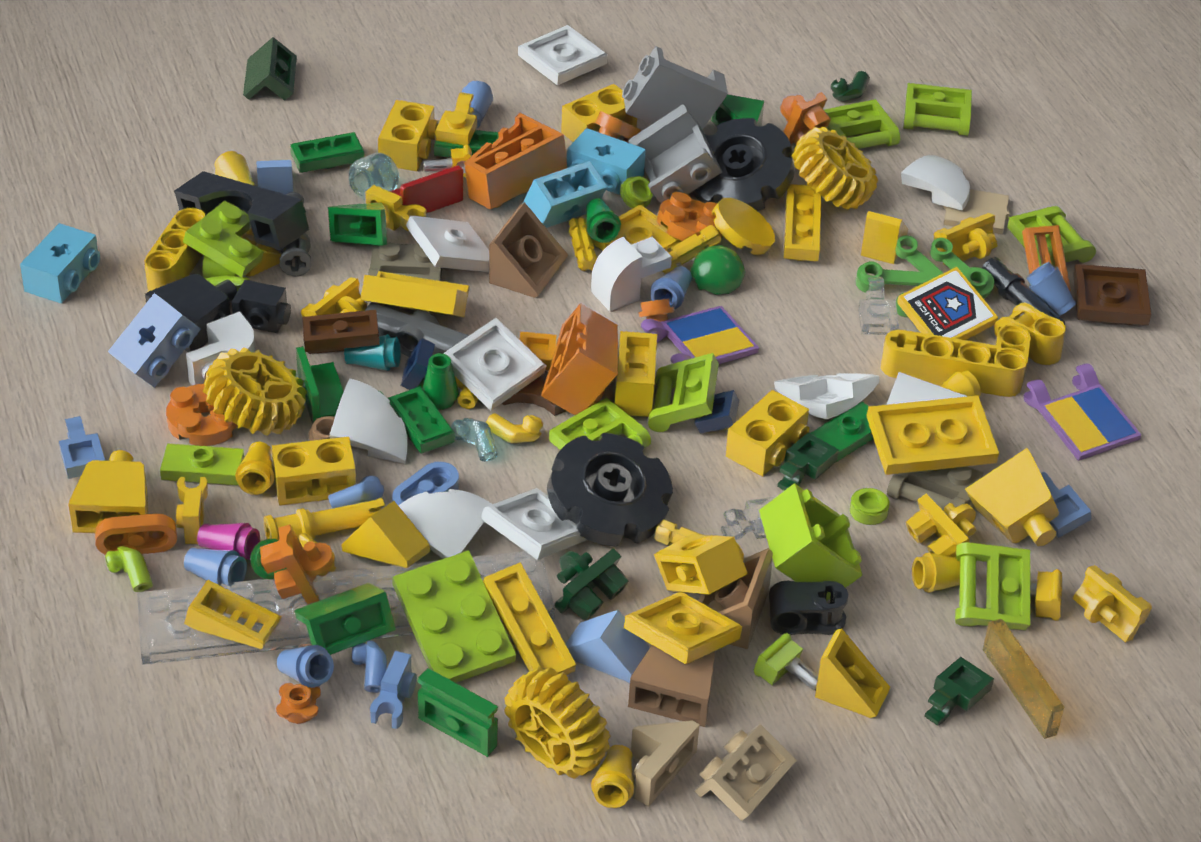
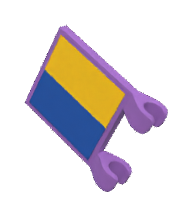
M722 306L660 322L654 319H646L641 323V328L644 332L657 334V343L668 336L681 351V353L671 357L670 361L672 364L713 353L719 364L757 354L759 351V347Z
M1088 363L1077 366L1076 371L1079 375L1074 376L1072 379L1073 385L1080 391L1051 400L1043 381L1037 379L1027 383V387L1031 391L1024 393V401L1041 413L1078 461L1135 442L1141 438V433L1100 385L1094 368Z

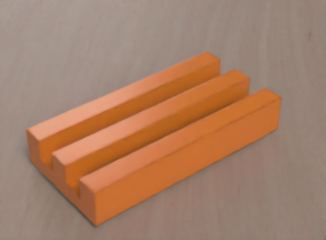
M1059 225L1025 228L1022 231L1029 274L1040 267L1034 235L1037 238L1041 265L1046 262L1051 263L1045 236L1049 234L1055 267L1058 266L1071 292Z

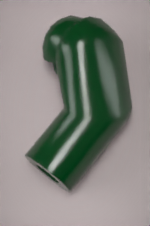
M864 71L856 72L850 84H847L844 78H840L839 82L837 79L834 80L830 86V89L833 91L832 96L839 101L861 97L870 81L868 73Z

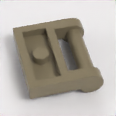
M388 242L386 245H373L368 275L377 276L378 271L441 281L442 268L433 265L420 245L395 244Z
M965 466L894 474L888 485L887 496L899 499L901 496L917 502L920 497L927 493L942 510L949 503H953L955 507L962 504L970 505L971 500L965 488L981 479L984 472Z

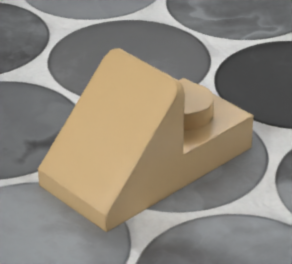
M692 720L643 725L633 728L631 752L634 757L640 760L633 773V778L636 779L634 799L648 807L653 803L697 752L700 724Z

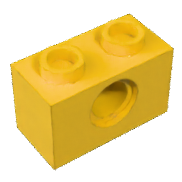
M691 534L654 553L667 591L711 594L748 574L743 562V550L733 536Z

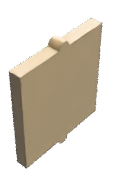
M970 189L969 201L963 210L943 206L946 210L943 225L957 226L962 220L969 217L976 218L990 213L995 215L994 233L1003 235L1005 220L1009 219L1010 214L1007 210L1009 195Z

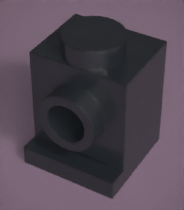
M244 280L232 300V313L241 312L254 329L278 333L281 326L287 325L290 319L291 305L287 303L286 288Z

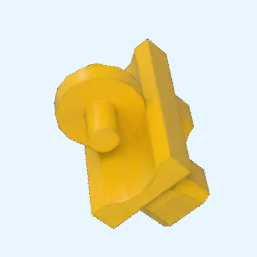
M986 213L976 218L969 217L962 220L955 227L937 230L934 232V240L937 238L948 239L953 245L952 252L962 261L972 257L983 259L990 255L992 249L998 247L993 231L995 215ZM937 248L940 252H946L943 248Z
M350 277L339 286L332 285L325 291L323 299L316 304L309 303L301 310L302 318L306 316L365 311L368 306L365 301L360 300V283L358 278Z
M926 493L917 500L920 511L905 522L908 532L917 543L923 542L935 533L938 539L927 546L929 553L956 558V546L960 543H970L967 536H972L976 532V527L972 524L975 520L976 512L969 504L955 507L953 503L947 504L944 510H942Z
M1096 565L1087 568L1084 582L1072 598L1085 609L1084 617L1091 623L1100 621L1124 642L1133 640L1138 628L1145 623L1152 609V605L1144 598H1136L1123 588L1122 581L1114 574H1106Z

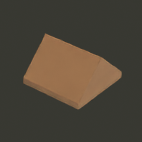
M525 202L517 208L489 244V283L535 298L539 296L565 261L568 254Z
M769 548L744 558L743 562L748 573L747 575L711 594L700 595L699 602L742 626L740 639L729 645L744 649L749 648L769 593L773 552Z

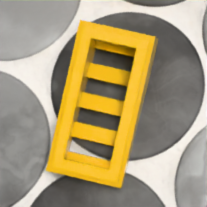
M207 580L188 607L184 624L201 632L263 649L280 623L282 616ZM224 613L230 614V618L224 616ZM240 618L247 619L244 625L238 623ZM256 622L264 624L259 633L252 630Z

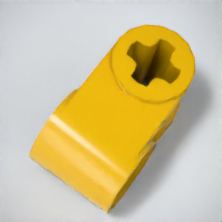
M1020 303L1013 309L1009 317H1002L995 322L994 332L996 337L999 329L1009 324L1019 325L1028 330L1031 336L1028 357L1034 362L1041 365H1052L1061 359L1066 326L1059 319L1037 310L1028 303Z

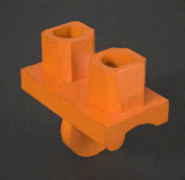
M822 92L818 93L815 99L807 102L801 95L787 96L783 99L780 112L787 121L783 132L788 137L790 144L795 143L797 145L800 138L814 127L826 128L829 125L831 118L823 110L827 98Z
M290 524L278 528L279 541L260 547L261 562L268 574L287 568L274 573L275 585L282 599L302 594L307 605L319 601V595L313 586V581L316 575L323 577L329 573V568H331L335 559L331 547L326 543H314L312 541L307 542L302 547Z

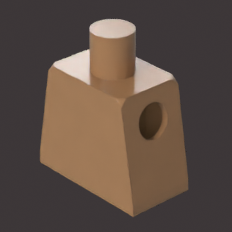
M651 645L630 678L628 707L679 721L693 720L700 724V726L705 727L708 716L715 651L691 663L684 664Z

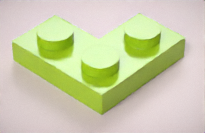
M227 201L222 202L185 232L183 243L240 277H244L262 261L264 254L262 249L241 237L251 229L248 214Z

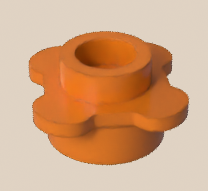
M285 683L279 688L281 703L276 706V712L280 717L285 718L289 722L300 724L308 722L317 716L319 710L316 705V699L321 696L319 686L311 688L302 684L293 685L292 683Z

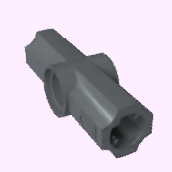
M373 302L365 309V311H377L379 336L388 334L390 338H398L401 353L408 357L421 338L435 344L434 355L438 353L443 354L469 336L440 326L437 319L431 313L424 310H417L412 315H408Z

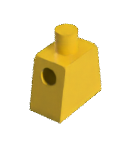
M1028 448L965 488L975 509L1012 543H1018L1027 536H1030L1037 546H1044L1055 538L1056 531L1049 522L1059 515V511Z
M123 450L112 452L109 461L92 460L88 462L68 504L73 533H95L96 526L107 518L149 514L144 464L134 462L133 456Z

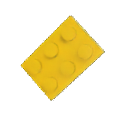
M978 395L868 407L867 419L885 475L997 463L999 451Z

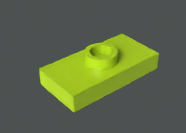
M167 443L160 468L161 480L178 481L180 477H185V482L200 483V477H206L207 483L238 485L235 474L245 457L244 449Z

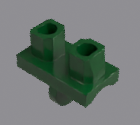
M613 548L589 567L588 565L593 562V558L589 553L585 552L581 556L574 551L565 553L559 560L562 571L557 574V578L563 584L569 580L571 582L563 588V596L553 606L561 614L570 608L584 621L588 620L604 603L592 589L597 586L611 600L619 595L628 584L629 580L616 566L622 556Z

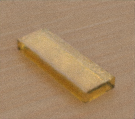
M1002 619L988 622L982 650L1042 737L1046 739L1056 736L1065 707Z

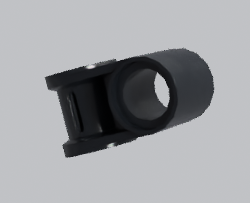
M780 581L774 584L769 591L771 627L775 632L782 635L784 633L789 635H833L836 630L845 627L846 614L843 609L848 602V591L842 584L835 581ZM827 592L831 593L830 603L826 602ZM828 613L832 615L830 624L827 623Z

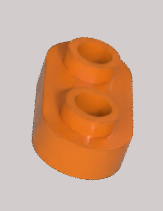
M600 111L595 121V124L601 126L598 131L599 133L616 139L618 135L625 137L623 141L629 143L628 140L642 131Z
M164 514L111 517L101 521L95 529L96 548L104 555L108 551H116L120 546L135 549L141 554L160 553L170 550L177 542L176 523L171 517Z

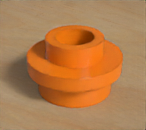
M669 299L641 302L642 312L638 313L639 317H646V319H654L661 322L668 320V313L675 311L674 307H670Z

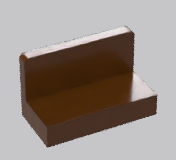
M366 310L303 317L305 352L308 354L344 351V348L380 345L377 311Z

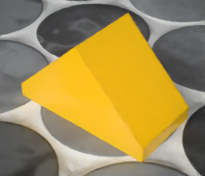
M868 211L861 256L894 264L897 259L895 252L897 240L901 236L907 235L909 230L903 220Z
M392 501L372 515L341 544L342 552L404 568H409L430 552L429 542L395 501Z
M842 628L835 631L821 657L815 698L869 718L876 717L891 687Z

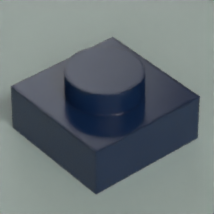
M421 338L406 360L400 386L411 390L417 388L422 379L425 380L429 358L433 355L435 347L434 343Z
M734 390L715 394L712 414L695 418V425L700 434L714 430H723L731 427L736 422L739 399Z

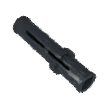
M990 258L983 264L982 268L992 275L994 285L999 289V295L1003 299L1010 300L1016 306L1020 303H1028L1037 310L1057 318L1065 324L1063 319L1055 314L1047 304L1028 288L1024 278L1018 273L1014 274L999 258Z

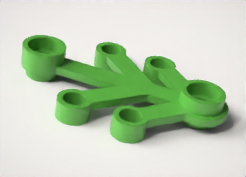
M905 235L897 240L895 252L898 257L910 262L920 272L883 269L880 264L869 261L858 268L855 282L859 290L864 293L873 294L880 291L883 284L919 286L943 274V272L917 250L918 243L914 237ZM937 238L932 242L930 255L935 261L943 262L950 269L958 267L983 299L990 295L994 287V279L987 270L979 267L970 268L952 252L953 245L948 239ZM906 245L911 247V249L907 250L902 248L901 246ZM937 248H943L946 252H940ZM897 297L895 304L896 313L902 317H908L898 305Z

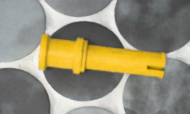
M377 498L372 501L312 513L308 509L302 508L297 509L296 514L273 518L272 515H266L263 519L266 539L279 540L278 528L290 524L298 539L302 533L308 534L312 539H315L316 535L360 527L372 515L381 510V507H384L385 504L382 498Z

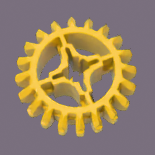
M814 127L797 142V146L792 154L795 161L794 166L800 171L799 176L807 181V186H811L816 194L822 195L825 201H832L835 206H842L844 209H857L874 194L873 192L877 188L876 184L879 181L875 175V168L870 165L871 161L863 155V151L859 150L855 143L849 142L844 135L840 136L835 130L829 131L825 127Z
M243 347L240 352L236 349H230L228 353H220L213 364L209 366L203 392L207 395L206 402L214 406L213 412L225 416L224 422L231 421L237 424L238 429L244 427L249 429L252 434L260 431L268 436L271 431L275 434H281L283 430L291 429L298 417H301L305 408L304 403L307 390L303 387L304 381L296 377V370L285 367V361L279 362L273 359L272 355H263L258 349L254 353Z
M538 667L534 671H529L526 675L523 674L513 683L514 686L508 690L509 693L504 698L506 704L504 712L510 718L508 726L516 732L515 739L522 742L525 752H530L537 761L543 763L547 768L554 769L558 775L566 773L568 777L573 779L580 775L583 776L588 771L591 772L601 763L600 760L610 749L608 740L611 735L605 728L607 724L606 719L600 716L598 712L600 707L593 704L590 700V693L585 694L580 689L579 682L572 683L569 681L567 674L564 672L558 674L551 667L546 670Z

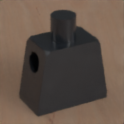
M192 274L145 293V299L147 303L155 293L201 329L194 337L190 346L185 349L189 353L202 348L208 343V323L231 315L230 302L238 291L235 285L228 279L214 286L200 274Z

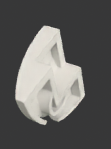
M936 155L923 156L901 172L902 184L931 191L932 203L963 210L969 201L970 184L966 180L963 170L945 158Z
M837 373L836 375L824 376L807 375L774 381V385L780 394L808 408L809 414L829 419L848 411L865 399L879 384V375L861 373Z
M349 379L335 415L330 439L349 436L351 446L367 449L368 456L406 464L408 447L406 429L402 418L397 416L390 405V400L370 385Z
M449 489L448 492L429 494L426 491L417 494L401 503L399 507L429 542L430 549L444 559L459 554L464 550L484 523L481 519L484 507L492 505V503L466 491Z

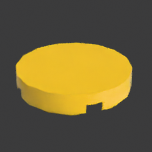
M723 198L712 210V215L716 216L714 223L717 230L735 247L743 249L746 246L752 249L750 251L751 254L760 255L765 254L775 242V233L771 225L759 212L748 204L734 198Z

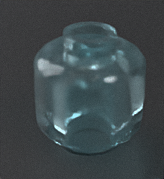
M379 152L357 159L351 165L348 172L351 189L363 200H366L365 191L372 185L392 191L397 188L399 182V172L396 164L389 156Z

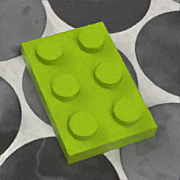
M469 550L392 576L393 587L429 669L457 683L515 662L516 653Z

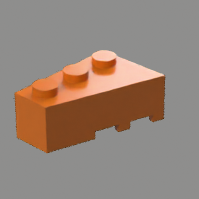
M519 113L515 117V124L511 128L503 127L498 132L499 138L493 144L487 142L464 163L469 198L491 210L500 207L504 202L518 195L528 192L534 179L567 168L564 134Z
M582 303L578 305L562 324L541 394L545 399L573 415H577L598 403L604 394V389L618 375V325Z

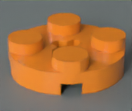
M674 192L671 195V199L661 203L657 215V223L661 226L663 222L668 226L666 233L681 241L695 233L699 236L701 235L700 231L709 225H713L716 228L714 223L716 216L712 215V210L717 203H703L693 200L685 193Z
M204 384L178 387L172 390L170 393L171 400L166 408L169 431L174 437L179 439V435H181L182 437L189 438L191 445L211 446L230 439L233 436L232 431L237 428V424L231 421L224 422V415L213 412L214 406L206 402L207 395L203 392ZM209 412L210 416L203 417L201 413Z

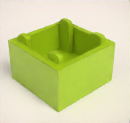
M794 483L759 510L768 545L773 552L774 566L795 582L835 581L846 588L863 576L859 565L862 559L860 553L854 549L848 530L850 527L848 517L844 514H838L815 498L810 490H804ZM827 592L826 602L830 599V592Z

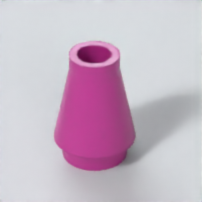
M204 523L198 531L197 542L200 547L208 549L237 551L245 560H250L254 547L260 542V533L258 529L252 528L249 523L215 525Z

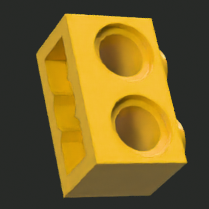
M611 84L563 105L561 133L574 142L586 128L598 132L601 126L595 124V121L600 111L636 128L637 118L626 114L624 98H622L623 90L617 85Z
M401 100L395 101L378 137V161L380 166L418 171L422 160L429 157L431 140H436L435 130L439 120H435L434 106Z
M620 331L615 404L630 416L649 417V413L652 411L657 334Z
M772 389L728 429L726 457L763 477L774 466L778 467L785 459L786 450L809 433L810 428L807 426L809 409Z
M349 436L271 445L279 506L329 500L328 495L356 485V471Z

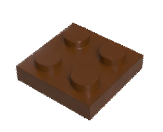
M1075 264L1073 279L1078 320L1149 326L1152 314L1146 269Z

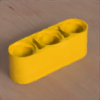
M186 208L178 211L146 255L144 265L148 292L189 276L203 254L183 243L185 232L205 217V213L202 210Z

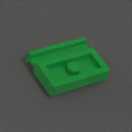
M427 668L417 678L418 683L422 685L418 690V719L488 757L497 747L498 718L494 717V714L498 711V706Z

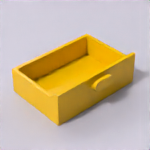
M378 271L377 276L364 274L360 300L464 318L470 286Z

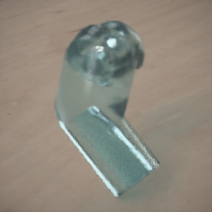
M464 418L463 420L457 419L452 423L451 428L455 432V440H462L476 445L480 461H492L497 458L498 453L492 432L486 422Z

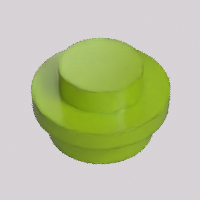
M640 176L627 178L620 187V194L625 204L632 209L638 205L646 208L653 196L648 187L650 182Z

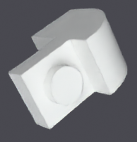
M621 237L607 246L597 258L592 270L591 292L609 312L640 300L641 278L671 268L672 256L653 237L632 245L624 237Z
M241 312L208 323V345L186 353L188 377L191 385L204 384L209 366L213 364L220 353H228L230 349H236L240 352L243 347L255 353L253 328Z

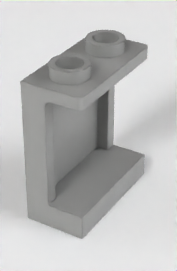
M655 46L650 55H646L642 59L639 71L634 79L627 81L625 84L622 98H624L626 114L650 124L655 123L682 104H685L703 130L727 96L728 91L723 73L712 70L708 77L702 76L664 59L662 48Z
M682 104L628 140L630 144L646 149L644 168L650 179L648 187L660 203L671 199V195L674 192H682L688 195L722 173L699 122L685 104Z

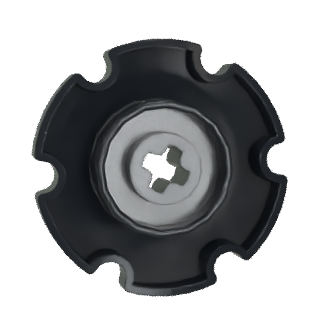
M754 118L734 119L717 125L718 131L710 136L705 134L722 173L692 191L700 202L718 204L723 198H734L748 204L758 212L765 209L764 203L767 199L781 198L791 185L795 174L792 160L793 150L788 137L774 124L767 123L765 126H757Z
M602 433L598 441H593L587 436H580L567 443L556 455L551 468L552 473L547 483V493L550 504L558 518L562 521L570 520L574 522L581 537L602 545L619 546L622 538H629L634 543H639L655 534L656 527L662 520H665L669 511L667 505L673 494L670 475L659 458H648L643 454L644 446L630 438L617 434Z

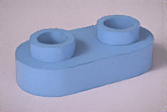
M446 462L427 464L395 488L392 495L393 501L399 506L407 499L426 491L430 494L448 492L449 489L458 490V470Z

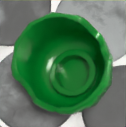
M723 245L710 246L700 251L690 271L699 290H706L715 295L733 292L740 287L745 277V268L741 258L731 248Z

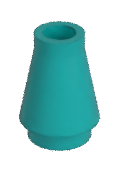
M387 334L379 336L380 345L344 348L345 363L390 371L392 367H399L401 348L399 339L390 338Z

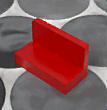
M457 165L402 184L400 188L390 192L402 197V205H420L426 209L427 214L463 201V169Z

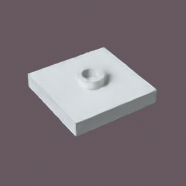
M569 25L518 46V56L556 85H560L607 64L608 54Z
M410 215L406 226L435 267L489 272V250L468 222Z
M494 318L443 353L451 358L454 375L490 411L543 375L546 370V365L497 318Z
M538 488L484 507L481 517L484 522L537 560L587 540L580 536L574 522L570 520L562 521L558 518L550 504L548 495Z

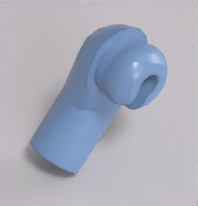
M366 476L360 483L328 495L329 502L332 508L376 500L377 498H382L384 486L378 477Z
M371 640L367 641V643L353 646L352 662L356 665L366 664L364 689L368 692H381V680L387 670V658L384 651L376 642Z

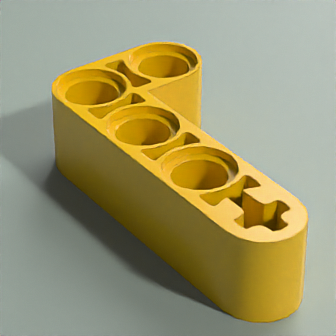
M1011 324L999 329L996 345L907 330H893L887 333L885 337L881 370L889 377L897 378L898 373L901 372L941 386L955 372L969 371L977 379L981 393L1012 397L1018 395L1022 390L1031 336L1024 327Z

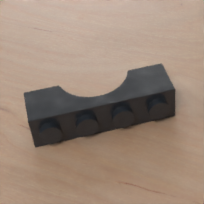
M202 171L174 190L179 210L197 208L202 210L206 216L224 201L238 207L249 216L255 242L278 250H282L310 230L302 199L205 171Z

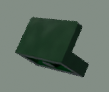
M272 37L247 60L243 96L250 99L266 86L284 101L294 94L297 55Z

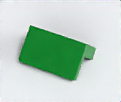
M304 346L296 347L298 378L304 381L303 387L307 390L305 403L312 424L321 417H335L344 391L334 362L310 366Z
M370 583L294 610L296 619L306 624L311 644L325 648L330 655L396 630L386 591Z

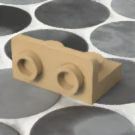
M761 724L757 725L748 734L742 729L739 730L724 746L729 753L722 760L716 756L700 772L699 775L704 781L694 791L699 797H702L711 790L741 821L753 812L797 761Z

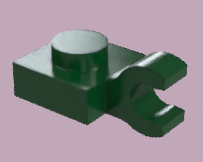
M807 433L786 450L785 463L779 471L785 477L777 483V487L785 491L794 483L799 486L805 475L816 480L837 462L839 449Z
M959 657L936 677L933 687L936 691L928 699V702L933 706L925 713L924 717L938 726L947 719L956 705L968 711L991 691L994 678L964 658Z

